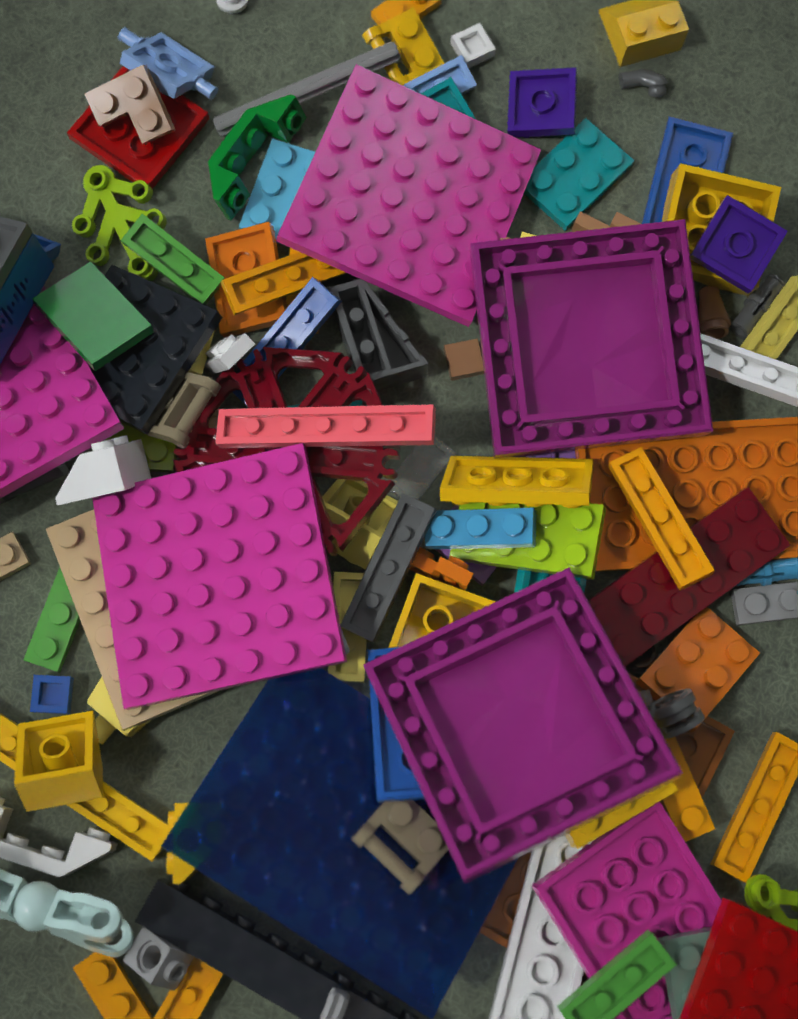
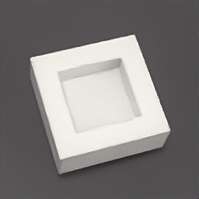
M481 23L451 36L452 47L458 56L462 55L468 68L495 56L496 49Z

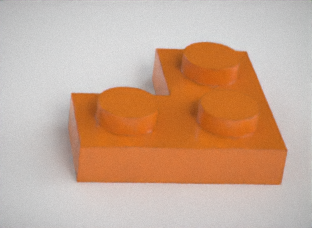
M419 548L409 570L466 591L474 574L468 571L469 565L453 556H449L448 560L440 556L438 562L433 560L434 555L424 548Z

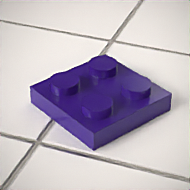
M576 67L510 71L507 133L513 137L575 135Z
M727 195L691 252L690 259L749 294L754 289L788 231Z

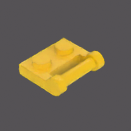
M414 7L380 25L367 29L362 34L366 44H371L373 49L384 45L383 38L389 36L391 41L396 44L409 74L403 75L396 62L384 67L390 80L404 86V84L445 64Z

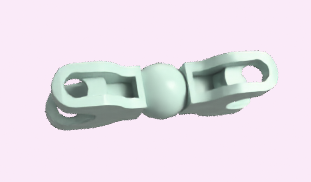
M0 868V919L15 922L27 931H44L48 929L52 935L64 938L85 949L109 957L124 955L133 944L134 932L128 922L122 918L120 911L113 903L84 893H69L57 889L54 885L44 881H33L28 884L24 878L8 873ZM119 929H121L122 939L117 944L107 945L106 943L111 941L117 935Z

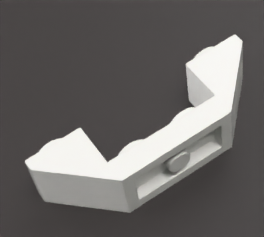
M0 797V858L57 877H64L114 852L117 848L118 843L109 840L111 834L93 827H89L87 833H75L66 859L63 858L65 851L48 845H43L41 850L29 847V839L19 835L8 833L5 839L3 835L13 809L3 806L5 798Z

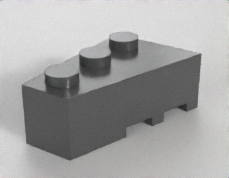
M357 279L329 288L342 301L335 309L334 316L347 355L353 362L351 366L353 373L360 366L364 367L366 372L370 373L377 391L427 377L429 363L422 355L420 356L408 340L409 337L402 329L400 330L390 317L389 311L366 281Z

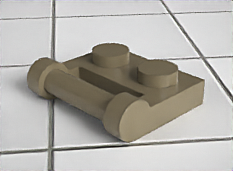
M187 372L158 420L150 429L148 436L172 442L181 448H185L190 440L188 434L212 396L216 397L221 389V385L207 376Z
M413 800L382 803L351 838L359 847L363 845L395 875L402 882L400 887L408 894L417 888L427 873L448 850V846L437 823ZM379 826L418 862L413 870L374 834Z

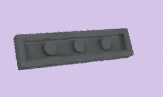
M402 493L340 627L371 642H376L437 512L436 508Z

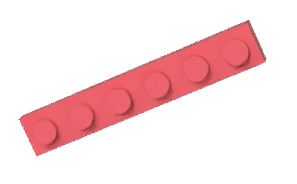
M433 404L219 409L216 444L220 448L287 447L303 443L306 447L434 445L436 409Z

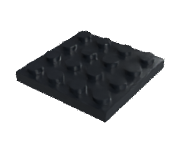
M111 265L104 276L152 325L154 333L97 371H94L92 368L91 370L120 422L148 435L150 429L158 420L166 404L174 395L186 373L190 370L223 317L213 308Z

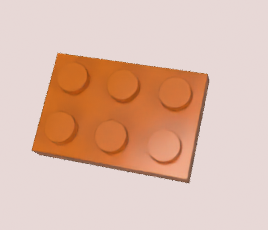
M270 222L205 238L209 266L225 277V279L279 259L274 226ZM222 286L214 294L216 310L223 317L219 323L220 334L224 338L229 337L231 334L235 336L271 327L287 309L285 296L233 315Z
M706 607L693 616L636 683L655 700L678 690L691 689L696 698L693 702L695 707H700L706 718L758 657L760 652L711 609ZM700 724L689 731L692 733L700 726Z

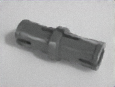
M775 274L767 275L757 291L745 299L743 309L729 327L733 334L740 338H746L763 314L769 310L771 303L785 286V282Z

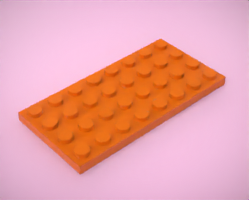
M798 417L712 422L713 432L706 436L575 450L576 459H593V477L589 503L603 504L606 508L595 572L631 570L657 551L609 469V462L640 447L643 448L689 527L737 492L749 486L790 544L788 548L771 560L798 558Z

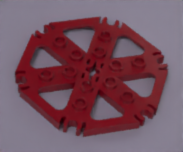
M263 347L267 358L265 360L264 356L255 349L253 350L255 356L254 364L247 366L245 361L240 358L236 362L237 367L241 370L239 373L236 372V366L233 365L229 370L223 371L215 380L221 385V389L216 397L212 396L191 429L192 432L188 434L190 437L188 446L185 449H174L173 451L179 458L185 459L180 461L173 459L176 470L181 472L283 448H220L216 444L217 429L209 427V420L227 396L235 390L242 391L248 408H288L278 382L279 372L286 367L318 369L324 373L298 407L349 406L356 400L364 401L367 406H383L370 373H367L362 366L355 373L348 374V369L352 366L353 362L350 357H344L339 352ZM400 446L306 447L324 543L330 555H337V548L332 541L336 539L339 549L343 552L394 487L395 482L393 480L385 481L382 480V477L386 479L397 478L398 473L394 469H386L385 464L390 459L400 460L401 455L398 451L387 449H401ZM315 477L363 481L368 485V494L346 522L335 524L329 517Z

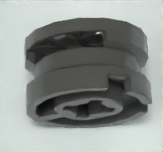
M682 689L670 693L647 706L664 739L685 733L705 719L701 708L695 707L693 703L696 698L691 689Z

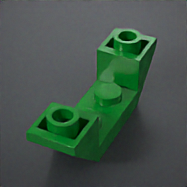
M289 94L246 109L208 160L213 199L226 219L232 221L250 196L239 174L242 173L258 148L262 146L266 137L269 135L289 143L307 117L296 96Z

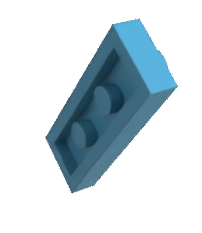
M534 508L437 510L425 535V547L428 549L536 547L537 511Z

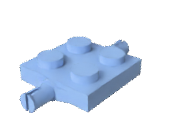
M126 27L121 29L118 40L131 47L122 52L121 65L130 71L142 64L148 66L159 91L173 99L189 90H197L210 100L216 96L218 87L207 81L212 77L213 65L162 32L152 37L143 38L129 31Z

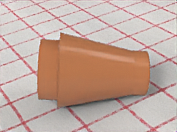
M708 286L699 291V328L701 334L715 339L723 338L729 333L728 328L731 326V321L721 299L719 288Z

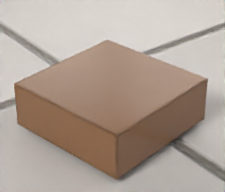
M478 338L444 345V353L451 381L484 374Z

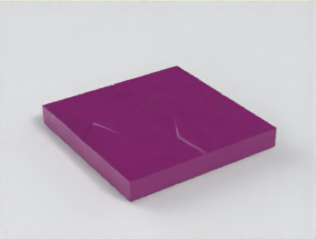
M685 219L471 243L470 256L494 459L706 436L713 432Z
M569 567L363 665L465 884L679 779L683 773Z

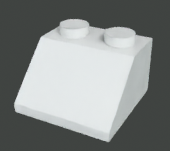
M126 435L91 444L93 451L78 456L55 499L57 505L124 491L135 487V482L151 479L142 440L129 442Z

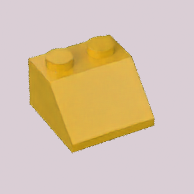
M630 0L599 9L601 19L620 67L680 51L689 32L688 24L677 0Z
M93 711L18 724L14 785L26 812L103 798V765Z

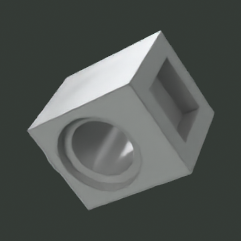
M142 926L123 962L150 984L175 991L180 981L186 975L194 956Z

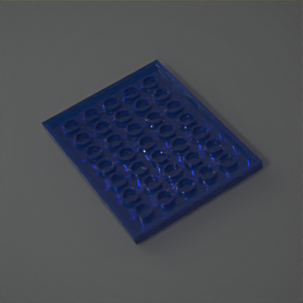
M322 668L268 679L161 845V848L429 1019H433L518 860L516 858L465 884L448 849L427 873L417 888L408 894L400 887L402 882L363 845L359 847L354 843L351 838L382 804L377 802L371 699ZM426 799L413 800L435 821ZM379 826L374 834L413 870L418 862Z

